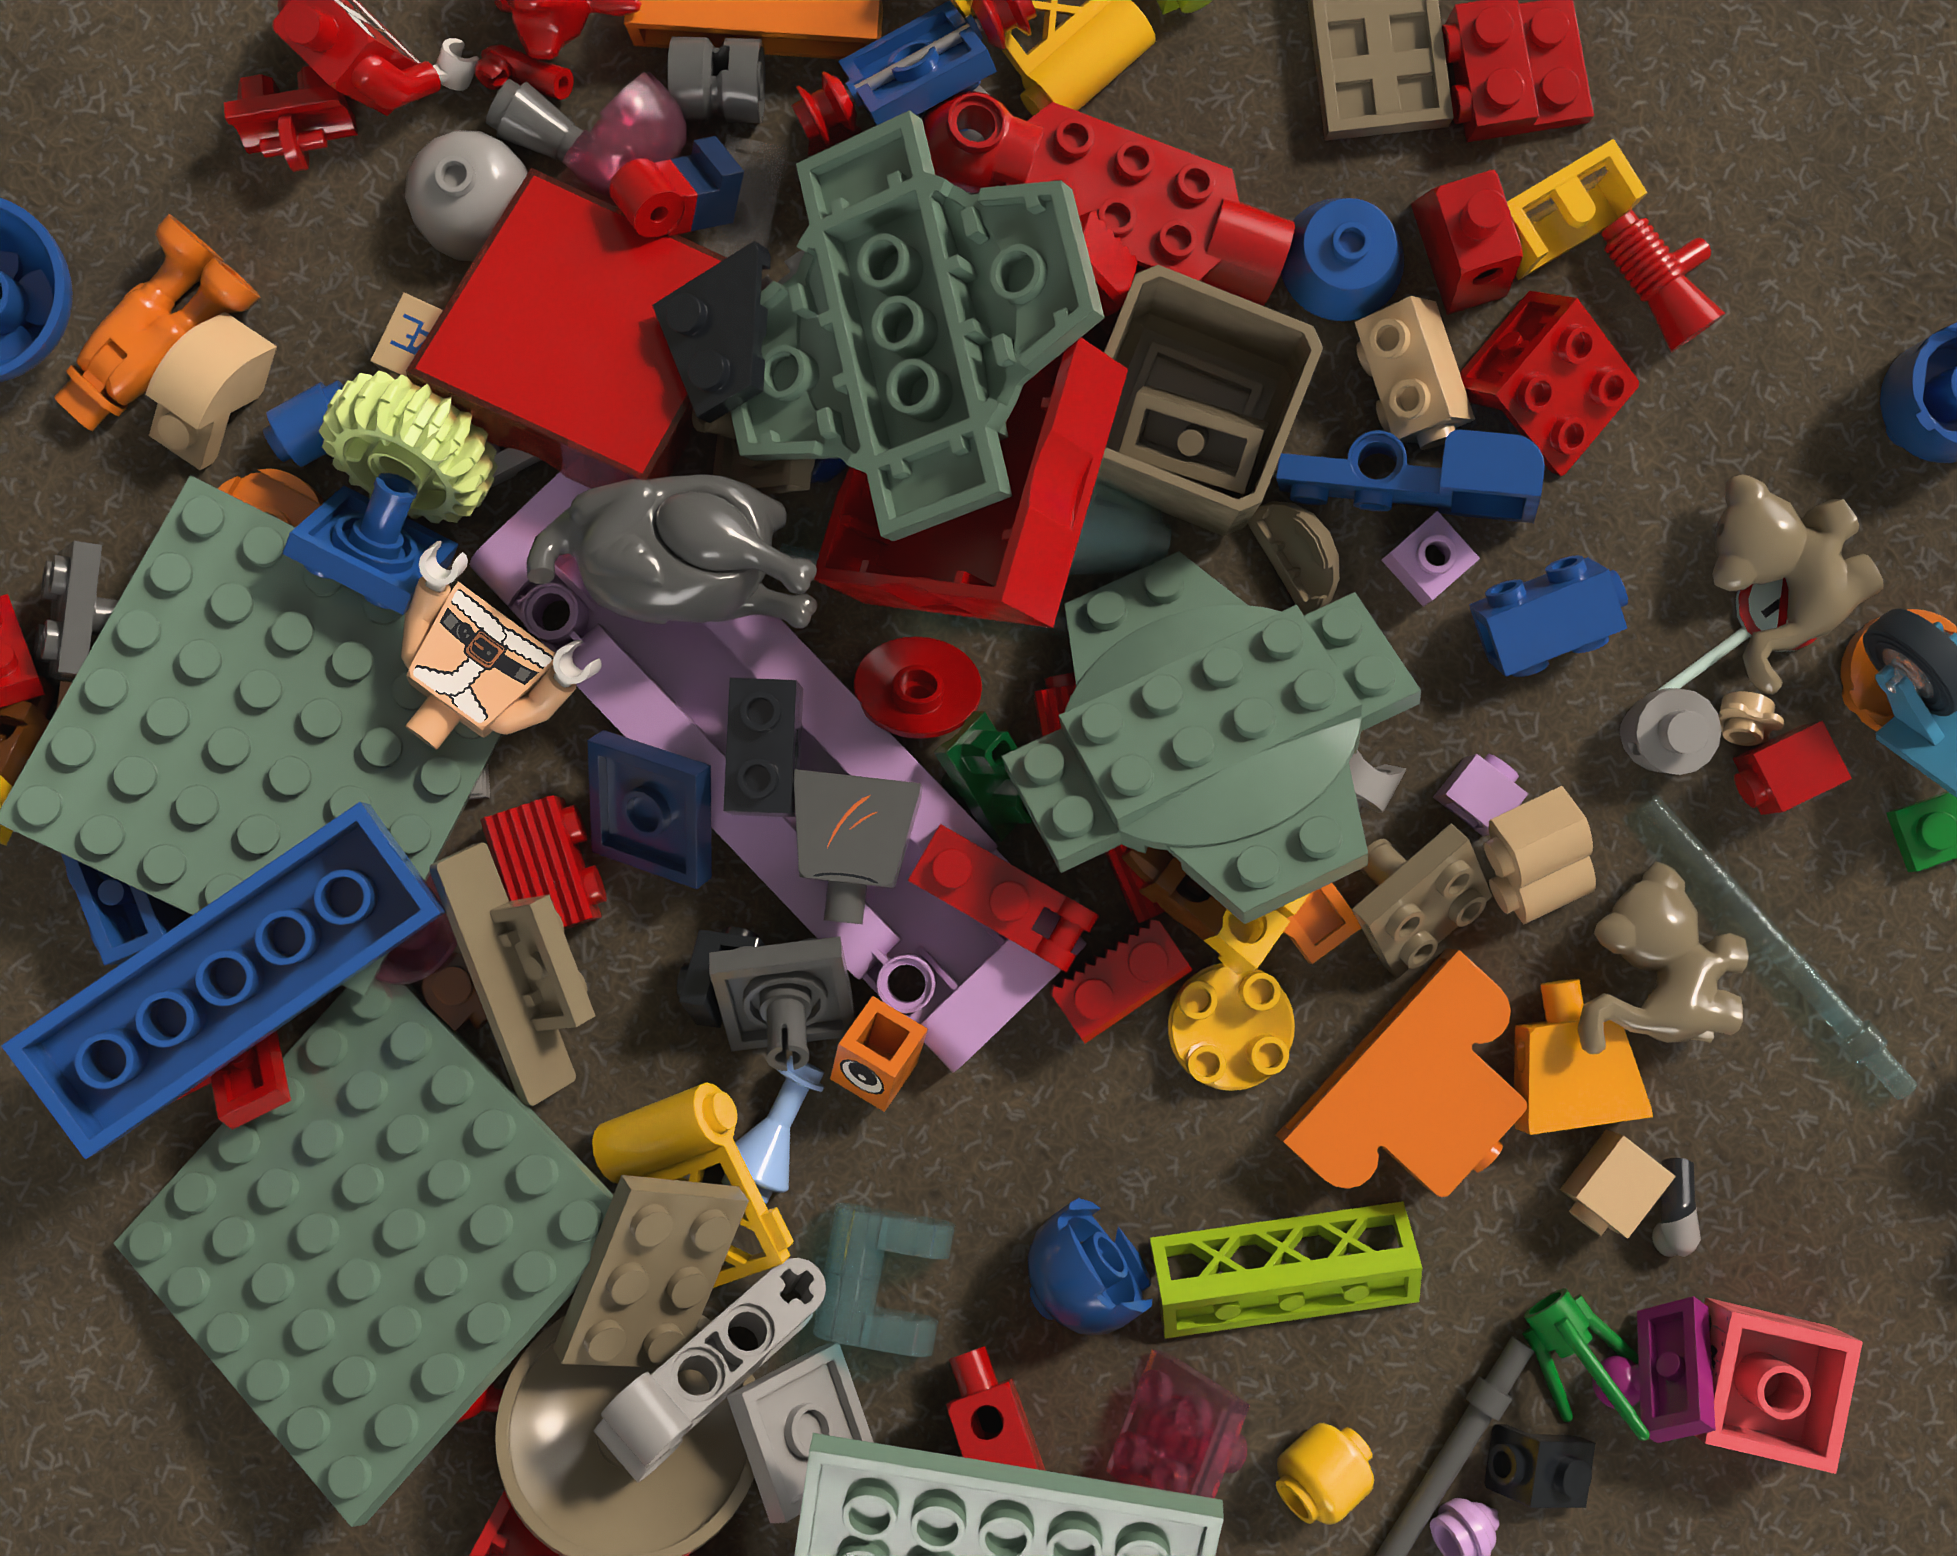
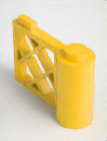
M950 0L964 19L966 16L972 15L970 9L971 0ZM1032 0L1036 11L1045 12L1042 40L1029 52L1025 53L1011 34V30L1005 33L1006 49L1002 51L1021 76L1025 91L1021 93L1020 97L1027 110L1034 116L1051 102L1079 111L1156 42V38L1148 19L1131 0H1086L1080 7L1057 4L1058 0H1046V2ZM1056 13L1069 15L1055 28Z
M707 1082L599 1124L594 1131L592 1147L597 1166L603 1175L611 1182L617 1184L621 1175L701 1183L707 1167L718 1163L721 1164L731 1186H739L749 1200L740 1225L754 1231L763 1252L751 1255L731 1245L724 1260L729 1264L721 1267L714 1287L783 1264L791 1256L787 1248L794 1241L778 1208L767 1209L735 1144L733 1136L737 1123V1110L733 1100L716 1085ZM690 1174L689 1180L683 1178V1176Z

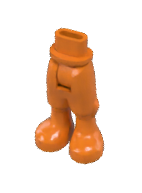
M170 214L158 225L155 233L166 255L164 263L150 281L140 283L126 293L116 308L94 330L78 354L76 363L79 367L71 365L66 370L71 379L54 396L55 400L68 413L90 431H93L110 412L119 417L126 410L130 402L147 391L149 382L161 360L170 348L190 329L224 312L229 314L247 311L261 298L254 288L235 270L225 264L224 260L214 250ZM200 281V287L190 301L181 310L171 314L175 303Z

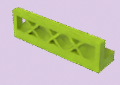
M1403 1201L1150 1238L1165 1339L1419 1302L1422 1264ZM1393 1225L1399 1248L1375 1251L1358 1241V1238L1366 1228ZM1317 1235L1336 1245L1328 1258L1310 1260L1294 1250L1303 1237ZM1254 1244L1272 1254L1264 1267L1245 1269L1230 1259L1240 1246ZM1192 1253L1209 1263L1198 1277L1171 1280L1167 1257Z

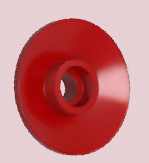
M912 636L890 640L870 651L857 668L854 679L855 697L861 702L860 705L865 716L881 729L908 738H933L948 734L962 727L971 713L977 710L981 700L982 681L973 661L957 647L934 638Z

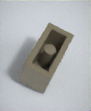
M1145 385L1136 393L1119 453L1157 468L1244 494L1250 483L1269 422Z

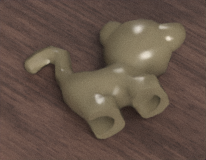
M1742 474L1731 477L1726 484L1725 501L1727 508L1721 515L1716 528L1715 552L1718 559L1712 574L1714 585L1728 591L1744 590L1752 584H1766L1785 577L1788 587V610L1786 616L1788 623L1777 628L1753 632L1742 656L1749 680L1763 695H1773L1778 692L1783 682L1772 669L1767 659L1771 652L1793 650L1810 639L1828 635L1852 613L1856 606L1878 594L1883 589V579L1877 566L1868 555L1860 554L1845 560L1841 555L1844 542L1859 530L1857 516L1844 499H1830L1807 510L1801 521L1790 502L1770 493L1763 482L1752 476Z
M1655 861L1643 874L1642 881L1633 884L1619 898L1610 914L1597 923L1594 935L1603 947L1615 954H1621L1633 967L1645 971H1656L1657 980L1655 987L1641 1008L1634 1007L1608 994H1602L1583 1005L1578 1024V1034L1582 1049L1589 1054H1600L1606 1049L1604 1022L1609 1020L1630 1032L1646 1034L1657 1041L1666 1043L1686 1042L1689 1040L1711 1043L1714 1039V1032L1732 1035L1738 1032L1742 1025L1743 1005L1741 997L1728 991L1717 989L1718 980L1725 972L1738 974L1743 973L1746 968L1749 956L1745 938L1728 933L1716 936L1700 944L1698 912L1685 893V881L1675 869Z

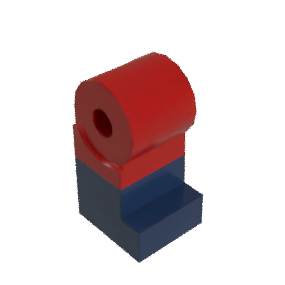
M716 136L694 140L692 153L688 156L655 163L647 158H639L627 162L613 176L609 186V193L612 200L639 235L644 237L672 236L734 223L744 170Z

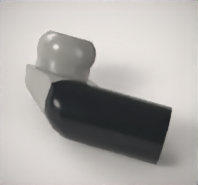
M1668 1158L1660 1164L1676 1177L1661 1195V1222L1653 1229L1652 1239L1656 1249L1664 1256L1673 1257L1679 1255L1686 1257L1695 1251L1701 1241L1695 1201L1694 1163L1683 1158Z

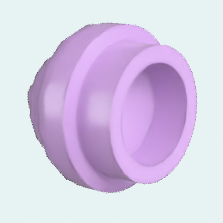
M1454 1498L1441 1505L1438 1512L1439 1515L1430 1522L1433 1539L1444 1556H1491V1550L1496 1544L1495 1531L1499 1527L1498 1511L1483 1503L1471 1502L1462 1498Z

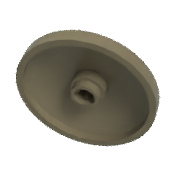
M701 1315L692 1338L712 1321ZM563 1316L545 1329L522 1354L510 1374L501 1397L496 1420L495 1444L500 1478L508 1500L526 1528L540 1542L560 1556H687L712 1539L729 1522L741 1505L754 1479L727 1397L682 1437L683 1442L660 1466L641 1482L637 1483L593 1430L603 1419L601 1416L602 1411L622 1390L643 1373L648 1371L651 1375L658 1368L561 1364L553 1346L565 1318ZM729 1337V1339H730V1341L732 1342V1344H733L735 1347H737V1346L735 1345V1343H734V1342L731 1340V1338ZM690 1369L683 1370L677 1374L678 1383L688 1394L700 1396L710 1391L709 1382L699 1371ZM753 1374L734 1391L755 1381Z

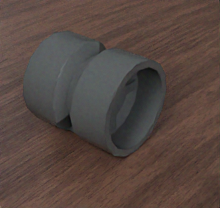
M707 37L671 38L668 52V96L673 121L710 122L715 112L721 113L726 122L763 123L766 69L762 39L725 38L720 48H715Z

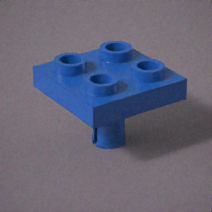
M381 473L375 479L371 498L346 486H342L289 533L282 554L303 564L310 573L321 578L333 579L362 594L371 604L384 609H392L404 615L408 610L417 583L422 577L419 561L424 551L435 542L441 541V547L437 550L436 559L442 568L447 569L452 563L459 544L407 518L412 501L418 493L416 486L408 479L397 474Z

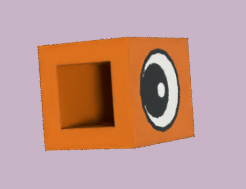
M872 996L839 1042L830 1079L885 1112L916 1067L928 1028Z

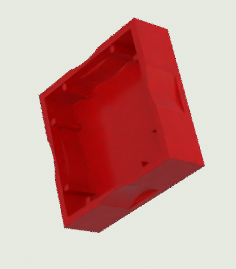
M1080 337L1023 384L1019 398L1005 422L1009 438L1001 440L1000 446L1013 496L899 540L891 541L881 537L867 474L849 467L835 500L816 563L817 573L814 580L864 604L1053 628L1128 369Z

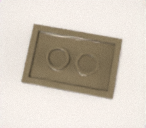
M621 1175L591 1250L590 1262L581 1275L553 1346L561 1364L659 1368L686 1345L694 1335L749 1200L740 1187Z

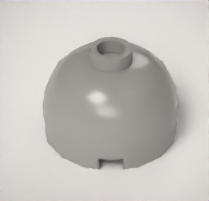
M455 130L435 137L416 154L406 174L405 199L415 227L435 250L456 260L481 262L531 179L522 161L502 141L481 131Z

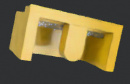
M1614 139L1507 201L1523 252V258L1515 275L1518 280L1603 231L1615 220L1631 211L1647 194L1646 189Z

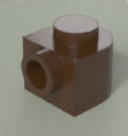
M462 953L446 954L433 961L425 972L422 985L423 994L428 1005L454 1031L466 1029L470 1024L477 1030L488 1023V1019Z

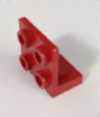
M1528 291L1460 372L1469 402L1502 410L1518 432L1538 446L1543 455L1544 464L1549 471L1560 476L1565 475L1639 387L1637 377L1578 298L1536 291Z

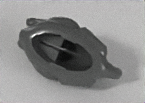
M717 475L671 476L650 480L629 479L589 489L577 495L572 501L571 506L535 537L526 561L527 578L529 581L543 585L554 580L555 561L560 555H572L575 557L587 591L599 606L605 607L621 616L649 623L666 624L667 621L722 622L750 615H765L784 619L795 628H804L810 623L811 616L815 614L818 607L817 601L805 593L816 576L817 568L815 564L809 559L792 558L772 547V535L777 530L785 527L787 513L782 503L747 484ZM765 574H768L780 580L789 592L797 594L789 595L766 588L761 582Z

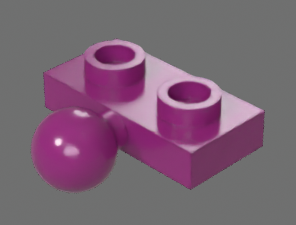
M1692 1296L1638 1310L1639 1364L1626 1357L1612 1356L1600 1362L1632 1407L1640 1401L1641 1421L1650 1433L1649 1439L1654 1442L1661 1443L1716 1431L1708 1306ZM1592 1377L1593 1390L1598 1399L1606 1406L1615 1409Z

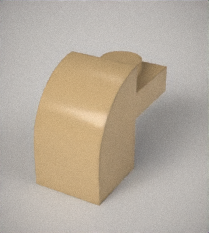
M226 312L190 329L166 353L149 382L145 395L158 403L149 436L199 470L213 464L219 454L230 413L258 399L264 391L277 346Z

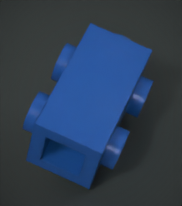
M1576 555L1552 562L1545 568L1546 574L1527 582L1509 580L1489 588L1485 592L1486 598L1469 604L1489 663L1504 676L1524 677L1542 671L1549 665V659L1569 651L1585 653L1607 644L1610 635L1627 629L1621 607L1628 605V596L1618 573L1615 570L1609 571V569L1589 557L1583 558V556Z

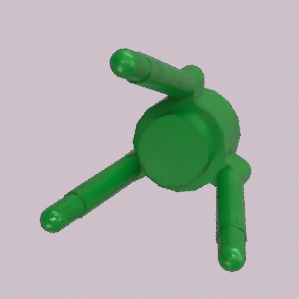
M1562 1288L1552 1292L1530 1307L1524 1314V1318L1530 1325V1328L1524 1331L1522 1335L1535 1352L1562 1421H1572L1573 1413L1550 1351L1555 1350L1560 1358L1576 1354L1636 1437L1641 1441L1648 1440L1650 1437L1648 1429L1587 1344L1592 1340V1335L1587 1328L1589 1327L1619 1356L1626 1357L1639 1364V1355L1591 1310L1581 1294L1573 1298L1567 1288Z

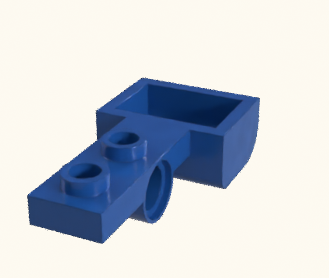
M1375 430L1361 435L1354 441L1349 450L1348 459L1281 453L1276 479L1279 490L1290 492L1289 499L1301 504L1325 505L1328 502V497L1354 499V507L1369 511H1389L1392 509V503L1438 507V512L1442 514L1534 523L1542 493L1545 464L1538 446L1524 436L1454 430L1446 437L1441 468L1413 466L1407 464L1405 447L1395 435L1386 431ZM1372 454H1385L1393 459L1396 467L1389 476L1383 479H1371L1366 477L1359 469L1365 458Z

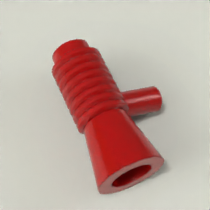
M1631 210L1615 220L1600 234L1607 243L1604 251L1606 254H1610L1609 258L1615 261L1614 265L1620 267L1619 272L1625 274V280L1630 281L1629 285L1631 288H1635L1634 292L1636 295H1640L1639 299L1642 302L1648 303L1672 353L1726 314L1684 276L1710 258L1711 248L1704 239L1695 238L1675 252L1669 253L1670 249L1668 246H1664V240L1659 239L1658 232H1653L1654 227L1652 225H1648L1649 220L1647 218L1639 219L1634 211Z

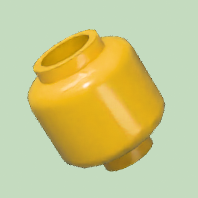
M1318 1423L1305 1431L1278 1457L1277 1471L1280 1478L1276 1481L1277 1491L1290 1510L1304 1522L1311 1524L1317 1520L1326 1525L1335 1524L1341 1521L1372 1491L1374 1475L1368 1463L1372 1458V1452L1363 1438L1351 1428L1345 1427L1340 1431L1331 1425Z

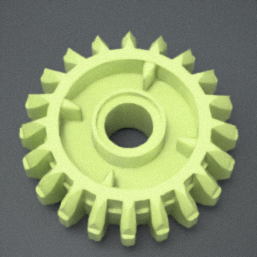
M378 371L374 376L359 373L353 381L347 380L342 390L338 389L327 405L328 409L323 416L324 422L319 429V433L324 439L322 448L328 455L334 457L333 466L350 476L349 483L361 486L369 492L370 498L374 490L376 477L381 473H392L408 479L418 490L416 498L413 499L408 511V515L412 519H418L422 515L432 523L439 524L443 519L448 522L457 523L462 516H471L474 509L482 504L495 479L493 476L498 465L494 458L497 451L490 443L486 442L488 433L483 428L471 423L472 414L459 411L451 404V397L442 398L432 392L429 384L423 387L414 385L405 375H400L394 380L386 372Z

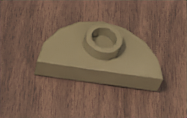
M1271 501L1259 506L1247 524L1303 615L1328 605L1333 599L1340 580L1339 554L1328 529L1314 513L1295 503Z

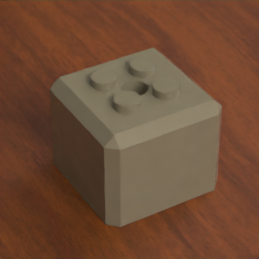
M1160 265L1137 273L1104 352L1126 367L1128 372L1095 485L1222 536L1244 528L1262 503L1323 350L1314 326ZM1145 385H1149L1269 422L1250 483L1245 493L1241 494L1157 468L1119 453L1137 391Z

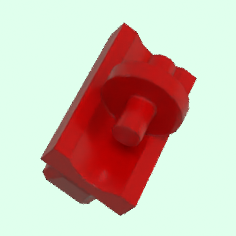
M310 66L302 67L301 71L297 73L298 90L281 93L272 77L259 74L240 78L237 100L224 102V113L228 124L233 125L237 130L244 149L248 154L262 152L265 158L284 155L290 169L293 172L309 169V150L327 148V140L358 135L355 116L343 94L327 84Z

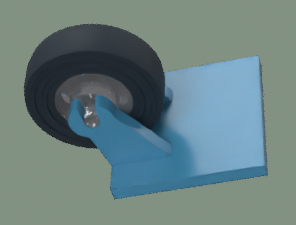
M1899 608L1892 609L1877 619L1863 635L1865 651L1875 668L1879 671L1875 675V679L1880 688L1886 693L1894 717L1875 733L1876 740L1957 798V633L1954 632L1950 635L1948 632H1944L1943 625L1940 622L1932 624L1911 611Z

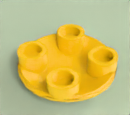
M1219 963L1195 973L1177 992L1168 1017L1170 1045L1179 1064L1200 1083L1220 1090L1248 1089L1279 1073L1286 1067L1289 1060V1052L1295 1031L1294 1014L1286 993L1273 976L1258 968L1237 975L1224 963Z

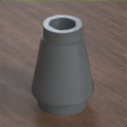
M508 79L495 96L486 117V124L497 130V138L555 160L558 159L567 165L572 161L585 137L584 130L575 126L573 121L528 82L519 85L513 80Z

